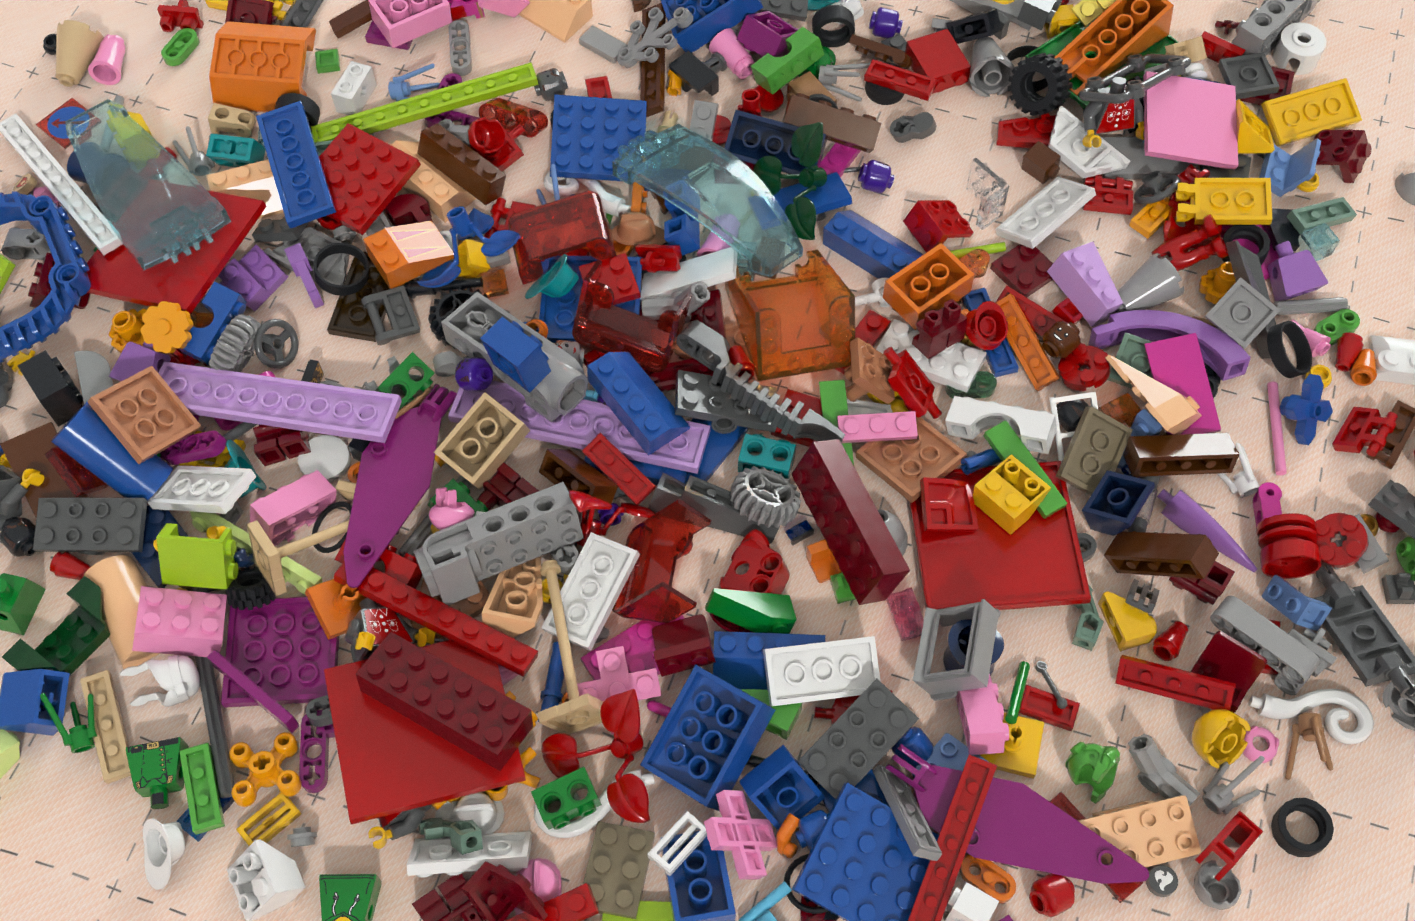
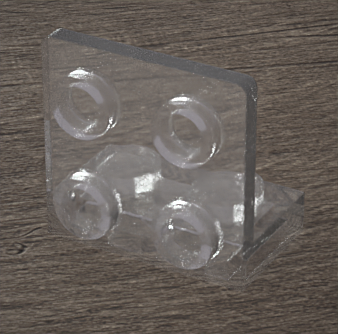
M974 158L971 161L966 189L980 201L976 225L981 230H984L1003 215L1009 185L1003 178L990 170L987 164Z

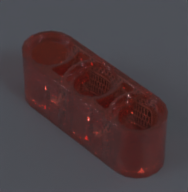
M492 98L479 108L480 118L496 119L505 130L511 131L518 124H521L526 131L521 135L526 137H535L548 126L547 116L543 112L502 98Z

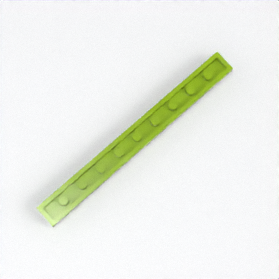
M532 62L314 125L311 126L315 143L334 140L347 123L368 134H372L539 84Z

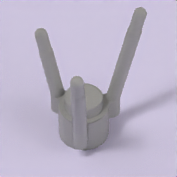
M870 63L820 66L818 80L827 90L860 102L862 101L861 97L832 86V84H836L837 76H860L858 72L838 70L868 68Z
M187 126L186 132L193 151L190 159L176 140L173 141V145L188 166L189 173L197 176L207 175L211 168L215 167L214 161L208 158L204 152L198 151L191 128Z
M1263 756L1258 757L1227 786L1225 784L1218 786L1217 784L1230 766L1225 761L1210 784L1203 789L1205 795H1203L1202 799L1207 807L1216 814L1221 812L1228 814L1233 808L1258 796L1260 791L1254 790L1232 801L1234 797L1232 790L1249 776L1265 758Z

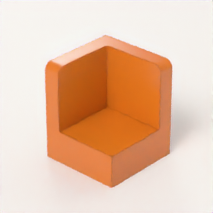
M825 539L807 546L806 558L819 583L830 580L831 575L842 573Z

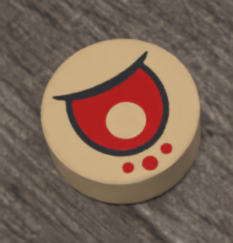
M26 174L18 180L13 190L20 194L28 195L36 187L37 179L31 174Z

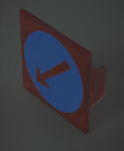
M71 98L39 121L36 126L66 149L73 143L80 146L92 138V129L101 123V120L75 99Z

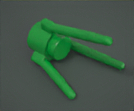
M42 693L40 695L45 708L62 736L64 746H70L71 752L74 754L85 752L95 747L93 738L97 737L95 730L93 694H88V728L87 725H81L76 703H70L75 727L69 729L70 734L67 733L46 694Z

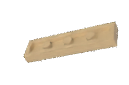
M105 670L80 679L86 707L88 705V694L91 693L94 696V719L97 734L94 742L104 782L109 784L131 776L126 755V747H129L111 673Z

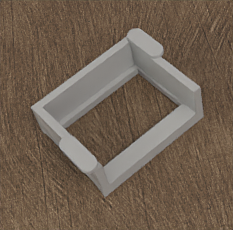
M981 599V602L938 610L926 607L913 681L929 693L931 699L934 701L951 699L957 696L958 691L988 686L997 622L1001 614L1000 610L992 607L985 599ZM972 619L964 669L930 674L939 624L945 627L954 625L961 620Z

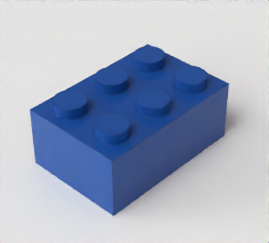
M695 831L693 833V835L671 857V859L667 862L668 864H670L676 858V856L686 847V845L697 835L699 831ZM683 834L676 835L661 851L662 856ZM706 837L671 876L665 873L673 921H735L736 912L724 851L711 850L710 843Z

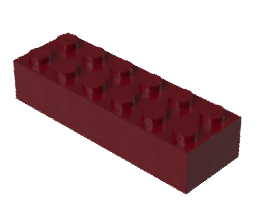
M840 440L813 442L791 473L794 482L797 484L858 604L864 605L885 601L909 573L910 569Z
M393 632L387 635L356 672L360 691L499 771L502 770L533 728L532 712L529 708Z

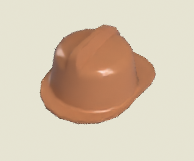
M629 212L621 215L619 225L615 226L611 233L615 241L624 245H665L667 243L664 239V230L655 226L652 218L641 212Z

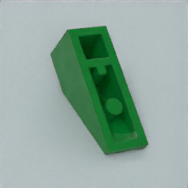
M713 588L705 605L707 612L755 633L790 634L797 620L790 595Z

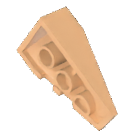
M1111 355L1105 357L1126 383H1131L1133 386L1131 390L1144 403L1147 402L1145 407L1167 432L1174 435L1181 434L1202 416L1198 412L1200 405L1191 396L1186 398Z
M541 556L499 573L482 610V623L512 638L535 627L543 608L542 575L540 571Z

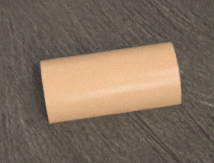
M117 555L103 559L90 567L84 576L101 588L102 619L107 624L110 632V642L123 669L138 666L161 654L132 651L141 586L148 587L136 561L127 555Z

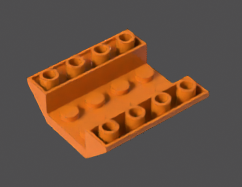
M227 21L215 35L209 74L213 104H222L247 111L269 112L275 109L278 98L284 94L296 93L307 96L301 86L307 51H313L316 29Z

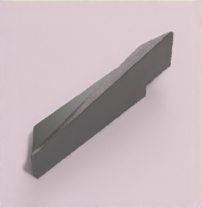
M1237 240L1227 242L1226 246L1236 282L1241 277L1270 301L1258 255L1241 246ZM1275 318L1256 336L1261 359L1271 358L1267 346V334L1269 329L1276 325Z
M662 473L648 507L653 512L744 537L751 530L757 529L767 537L769 544L773 542L779 528H775L773 525L767 528L764 524L758 526L757 522L753 520L748 521L747 516H741L740 510L734 508V503L730 501V491L690 475L687 484H684Z

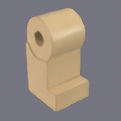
M214 103L208 116V122L213 134L221 135V132L235 133L241 137H249L256 123V117L250 111Z

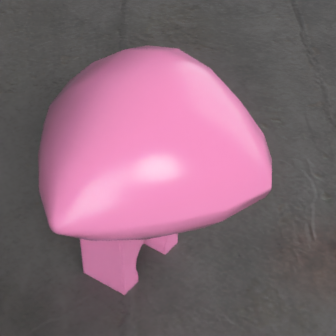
M446 487L436 489V505L430 509L429 519L437 529L442 530L474 517L475 512L467 503L457 502L456 490L447 491Z

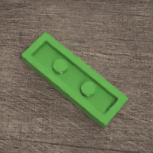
M204 743L180 750L193 833L197 835L224 827L211 746L209 743Z

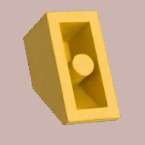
M1107 591L1101 596L1098 605L1120 652L1150 643L1157 633L1154 618L1149 616L1148 613L1127 604L1125 598Z

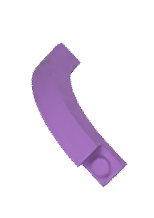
M1132 310L1110 314L1107 324H1101L1092 328L1088 344L1100 349L1119 345L1125 332L1152 342L1196 333L1203 361L1217 373L1222 381L1245 375L1251 358L1237 342L1217 328L1189 316L1159 310Z

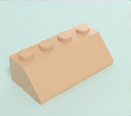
M529 0L530 4L518 14L565 43L593 17L592 1Z
M396 140L391 144V146L419 160L421 166L403 188L410 194L423 197L428 202L430 211L443 222L449 221L447 213L451 209L459 206L465 208L476 199L417 154L419 142Z
M268 159L206 175L210 191L263 200L267 207L258 219L284 212Z

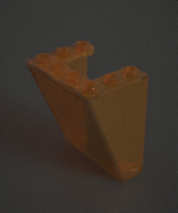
M818 250L806 251L808 261L804 266L795 264V276L752 282L749 272H743V275H741L737 265L736 278L725 282V290L748 355L755 366L754 372L758 381L851 365L850 342L855 339V296Z

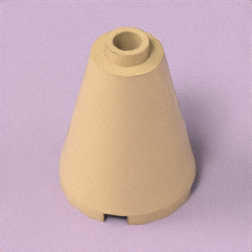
M64 20L63 24L59 22L56 29L55 76L62 85L67 87L79 84L104 38L98 30L94 33L89 30V25L74 20Z

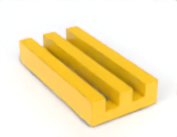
M280 792L236 828V831L248 846L253 843L255 838L267 843L302 813L287 796ZM282 802H285V805L276 811L272 816L270 815L267 819H265L262 822V824L259 825L255 830H253L249 835L246 833L254 825L261 821L265 816H267L271 811L278 807Z

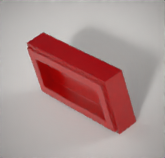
M1026 685L1019 713L1072 731L1080 703L1066 699L1067 707L1060 709L1057 707V699L1054 694Z

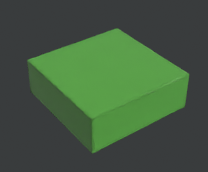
M338 49L315 52L318 74L340 71Z

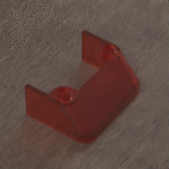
M597 260L583 280L572 330L573 338L579 344L604 354L608 352H629L642 368L656 373L664 371L676 347L677 336L683 330L692 295H686L678 311H664L659 318V322L613 305L614 293L612 289L598 282L602 261Z
M678 499L635 526L628 535L625 546L637 550L640 556L612 611L622 618L669 623L696 608L697 602L672 588L676 560L691 551L693 535L709 526L711 519Z

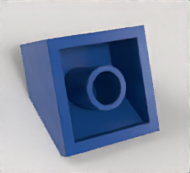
M784 745L780 746L739 780L751 801L777 830H779L789 813L800 819L826 798Z

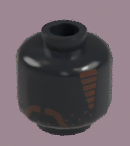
M1083 399L1059 402L1056 405L1059 423L1067 432H1074L1085 407L1089 406Z
M15 517L3 524L0 540L13 556H31L37 552L33 550L36 526L31 520Z

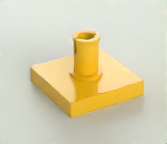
M1004 713L1003 723H1007L1005 720L1007 713ZM1018 716L1015 724L1007 723L1009 727V741H1005L1004 753L979 755L988 762L997 765L996 770L1034 779L1044 722Z

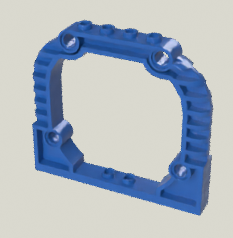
M12 191V194L0 193V225L12 221H29L38 233L45 236L55 261V265L51 268L48 275L52 290L43 302L26 315L0 327V363L4 362L5 358L10 355H18L19 351L25 348L27 350L33 348V344L39 341L41 343L45 342L50 334H57L60 331L59 327L65 321L68 323L71 319L70 313L74 305H79L80 297L85 295L91 287L87 271L90 270L84 258L80 257L83 251L78 242L73 239V237H76L73 228L66 222L69 220V216L62 206L58 208L53 200L46 195L35 197L31 194H20L17 191Z

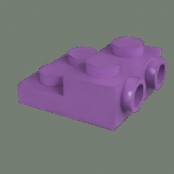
M255 245L240 261L233 258L218 275L222 280L219 284L241 294L247 302L246 306L253 311H256L289 277L258 245Z

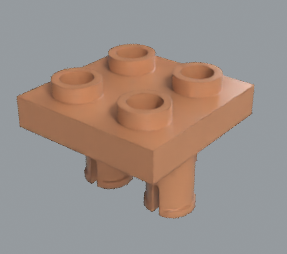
M857 337L850 342L851 365L844 369V374L854 384L846 387L847 398L855 402L867 393H871L886 404L895 400L894 391L888 381L892 370L890 361L884 354Z

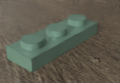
M1341 197L1291 210L1286 217L1301 235L1352 221L1357 214L1345 198Z

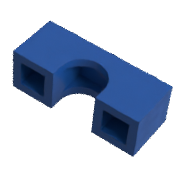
M685 180L665 188V206L669 210L672 219L664 222V239L669 245H679L682 256L700 249L699 198Z
M215 281L201 302L210 312L214 313L213 321L207 327L196 328L193 326L188 330L192 335V339L184 349H179L182 353L208 366L213 348L216 346L217 340L225 330L226 325H229L235 316L244 314L247 304L241 294Z

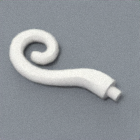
M549 172L544 177V187L548 192L554 194L552 177H550ZM557 177L558 181L566 180L565 186L558 185L559 196L575 194L579 189L580 182L588 188L597 206L605 213L620 217L622 214L631 212V206L626 205L625 199L606 192L598 180Z
M1339 689L1316 690L1293 699H1283L1268 694H1263L1261 698L1252 695L1248 704L1250 707L1258 709V715L1271 719H1289L1322 704L1330 703L1346 707L1353 712L1357 719V727L1354 731L1348 732L1339 726V720H1345L1349 717V711L1346 709L1333 708L1325 717V726L1329 735L1343 744L1351 745L1365 741L1370 736L1374 726L1373 716L1368 706L1357 696Z
M641 769L622 774V776L634 774L643 781L645 786L655 784L653 773L642 774ZM607 788L599 797L602 805L596 807L597 810L594 813L572 821L567 826L554 830V828L549 830L546 827L535 803L534 818L538 827L546 834L557 838L576 837L589 831L611 810L607 798ZM576 792L574 795V799L580 800V797Z

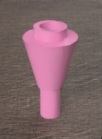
M1294 319L1291 320L1304 332L1312 357L1323 356L1328 352L1331 344H1329L1331 341L1330 337L1304 328Z

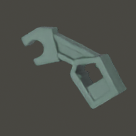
M1089 586L1090 603L1073 604L1078 609H1081L1082 613L1077 622L1072 644L1092 651L1104 621L1099 618L1092 596L1093 589ZM1087 622L1094 630L1083 627L1084 623Z
M430 818L422 820L419 824V833L421 835L424 834L426 840L444 838V836L450 837L451 846L462 855L483 849L482 831L473 820L452 822L442 820V818Z

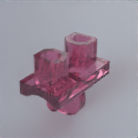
M912 587L901 592L891 593L886 601L901 641L921 636L924 619Z

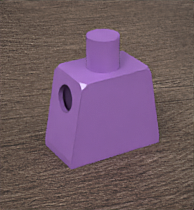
M1290 241L1275 246L1279 259L1269 264L1267 268L1275 301H1286L1316 291L1328 284V280L1309 250L1294 253Z
M129 341L109 377L123 381L150 366H153L159 372L163 363L170 362L171 358L169 355L156 352L153 349V344L144 342L143 345Z

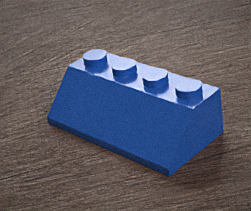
M852 210L837 212L823 229V245L878 279L892 277L924 255Z
M608 352L588 365V382L648 456L690 429L689 424L682 416L675 415V407L629 352Z
M714 631V656L716 663H713V674L739 689L768 690L763 649L825 642V635Z

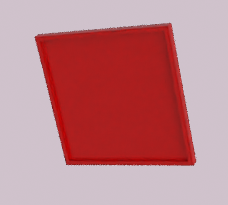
M150 180L148 182L149 185L132 203L114 227L125 243L106 255H103L97 249L87 262L90 269L87 271L91 282L90 290L87 293L145 306H158L161 301L178 303L181 306V311H188L191 315L267 206L263 200Z
M1061 461L1039 462L1038 464L1066 500L1067 505L1045 519L1036 509L1032 516L1011 535L976 505L978 530L976 532H924L921 496L913 503L909 501L925 608L938 610L981 602V599H985L992 607L998 610L1090 603L1091 595L1065 481L1056 477ZM989 466L969 475L964 474L962 469H954L944 478L968 482L973 495L974 485L997 466Z
M451 640L419 647L505 695L497 663ZM367 659L324 669L351 825L526 781L518 748L502 770L499 771L360 691L356 672Z

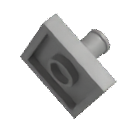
M1240 277L1205 315V318L1245 349L1278 314L1280 309Z

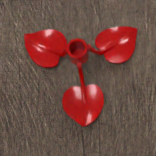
M760 85L754 89H747L742 93V105H738V110L761 116V110L765 112L775 111L784 103L783 93L779 89L772 95ZM717 115L712 145L726 143L731 127V122L728 118Z
M570 490L568 493L579 513L582 512L580 526L584 539L576 543L583 547L591 532L599 536H605L608 528L620 513L656 519L662 525L664 524V520L649 508L622 502L604 527H601L602 522L593 519L595 509L611 510L612 505L603 499L592 497L587 493Z
M631 689L608 697L601 705L600 715L602 723L608 731L614 732L615 739L612 743L577 753V743L572 736L566 733H555L544 740L541 751L549 770L558 778L580 768L577 758H584L611 750L615 757L625 759L615 775L617 782H613L607 787V798L613 811L621 818L630 822L646 823L650 821L648 810L649 798L643 781L634 774L622 776L629 763L634 761L633 754L641 751L643 748V739L639 734V703L635 689Z

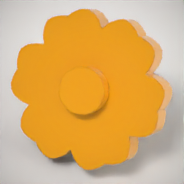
M1224 262L1218 268L1209 269L1207 275L1201 276L1199 292L1206 295L1205 300L1216 305L1236 283L1231 262Z
M161 301L158 306H149L142 316L145 325L141 327L140 331L144 342L153 344V349L156 352L173 353L176 348L184 349L192 339V335L188 331L194 325L188 311H181V306L178 303Z
M135 309L120 311L113 317L109 336L113 339L111 345L118 352L122 353L129 341L143 345L144 339L140 329L145 325L142 316L147 311L146 309H141L138 312Z

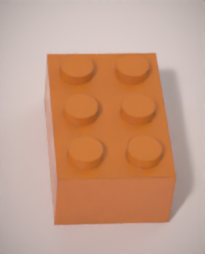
M940 243L887 279L884 285L883 299L914 330H917L916 322L922 320L925 313L931 310L938 311L950 299L957 302L971 292L975 274Z

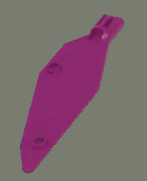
M435 384L419 407L410 409L397 419H394L385 443L371 441L363 451L343 551L347 584L350 588L360 586L429 489L441 419L453 404L457 395L456 392L452 390L449 392V389Z
M901 744L898 749L922 765L921 768L918 770L894 754L891 759L913 773L915 777L912 780L889 763L885 769L915 789L919 807L924 818L931 828L940 833L962 771L931 765ZM993 777L966 851L974 858L1101 884L1143 882L1149 878V871L1146 867L1025 784ZM1105 853L1111 855V862L1108 864H1103L1101 861V857Z

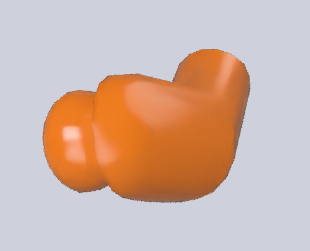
M791 813L787 815L776 834L777 851L781 856L784 854L789 859L793 858L798 850V846L791 841L800 820Z

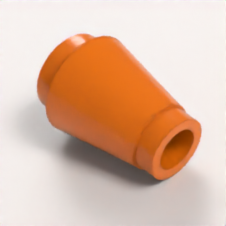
M1371 349L1361 350L1350 371L1352 381L1357 385H1370L1377 377L1375 353Z

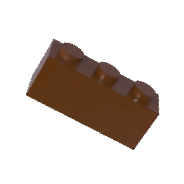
M570 449L546 450L539 469L541 475L554 485L564 482L568 491L573 490L587 493L592 497L603 499L612 504L618 485Z

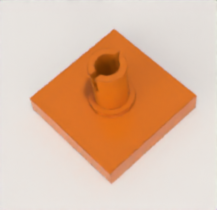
M334 579L309 587L305 591L328 640L346 633L349 622L361 610L360 602L367 598L359 594V591L355 592L357 588H350L348 584L343 586L334 581Z

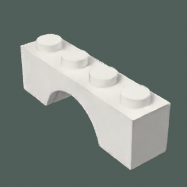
M954 396L945 420L948 435L972 440L980 432L993 428L1006 420L1029 451L1049 454L1057 429L1055 414L1047 411L1029 410L1021 406H1007L994 401L985 402L971 397Z

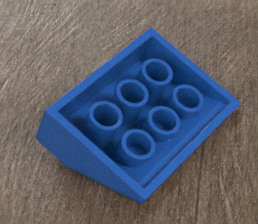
M661 0L668 21L674 17L673 13L679 7L687 8L694 17L693 22L688 27L679 28L677 25L671 29L673 36L677 39V43L685 53L687 51L692 53L710 42L722 30L736 26L746 18V15L754 14L763 8L761 0Z
M695 665L640 765L704 806L719 811L716 794L723 790L733 789L776 709Z

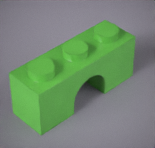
M801 27L786 39L789 50L787 55L773 57L767 53L751 65L756 83L772 95L824 56L820 38L804 27Z

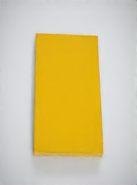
M1347 78L1271 99L1261 104L1277 147L1316 136V134L1323 130H1336L1362 121Z

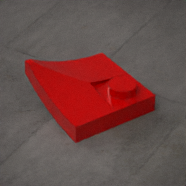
M923 477L920 480L924 532H976L978 530L975 503L968 482Z

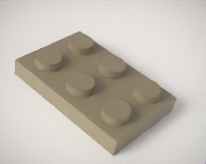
M1092 406L1085 407L1056 477L1091 496L1106 471H1116L1133 429Z
M598 821L583 884L587 883L590 885L600 912L599 914L605 913L631 919L637 918L650 861L647 854L653 848L655 832Z

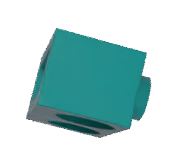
M211 134L206 156L221 166L240 167L263 161L266 149L253 138Z
M745 433L738 458V472H743L745 468L751 469L753 466L758 469L765 467L766 470L771 471L773 469L775 473H782V477L789 479L795 459L796 444H791L786 440L768 439L760 434L750 435ZM751 452H758V453H760V454H759V455H751L750 453H751ZM782 457L785 460L777 461L775 458Z

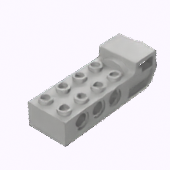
M1264 0L1261 7H1256L1246 21L1242 20L1235 31L1237 36L1231 43L1245 49L1244 55L1264 52L1265 56H1267L1275 48L1283 29L1292 23L1302 22L1313 11L1320 0Z
M479 292L473 294L441 322L445 339L449 344L469 358H484L491 366L495 376L521 393L525 398L526 404L550 422H553L560 414L565 416L586 396L588 379L581 365L574 357ZM502 316L510 323L512 321L517 322L527 336H535L542 343L543 347L541 349L549 358L547 363L551 372L530 393L493 365L480 339Z
M564 482L430 535L424 541L423 546L413 552L431 596L440 595L444 604L451 605L480 593L478 586L480 580L584 539L576 507L569 497V491Z

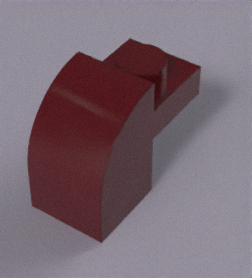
M416 194L396 196L385 208L387 217L394 227L426 221L433 222L428 202Z

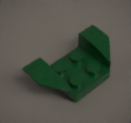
M84 576L66 593L78 607L50 635L46 636L35 650L20 638L2 658L17 671L53 669L54 671L67 672L71 675L110 636L107 624L102 619V591L98 585Z

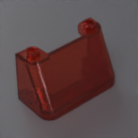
M585 191L518 212L509 218V230L515 231L521 236L512 247L523 285L534 282L542 276L543 267L541 260L586 246L591 256L598 260L617 256L612 229L602 200L596 192Z

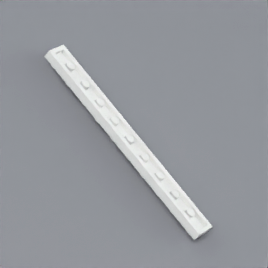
M17 114L0 122V133L103 255L125 243L121 235Z

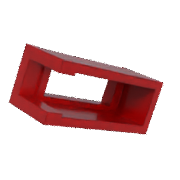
M1239 811L1195 861L1200 864L1212 851L1227 863L1214 877L1217 881H1220L1235 866L1263 831ZM1228 835L1240 845L1235 852L1223 843Z

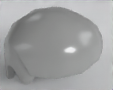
M1211 860L1202 864L1195 876V893L1199 900L1209 907L1219 910L1229 909L1237 903L1241 895L1240 881L1232 873V870L1220 881H1217L1214 877L1223 867L1218 866L1215 860Z

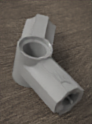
M697 282L685 291L672 293L671 297L644 298L642 300V316L644 320L669 319L676 324H686L691 320V313L710 299V292L705 284Z
M1143 734L1133 737L1129 741V752L1141 771L1137 777L1145 788L1153 793L1159 792L1166 799L1184 795L1187 797L1189 806L1200 795L1196 789L1176 773L1177 770L1173 763L1161 755L1151 736Z

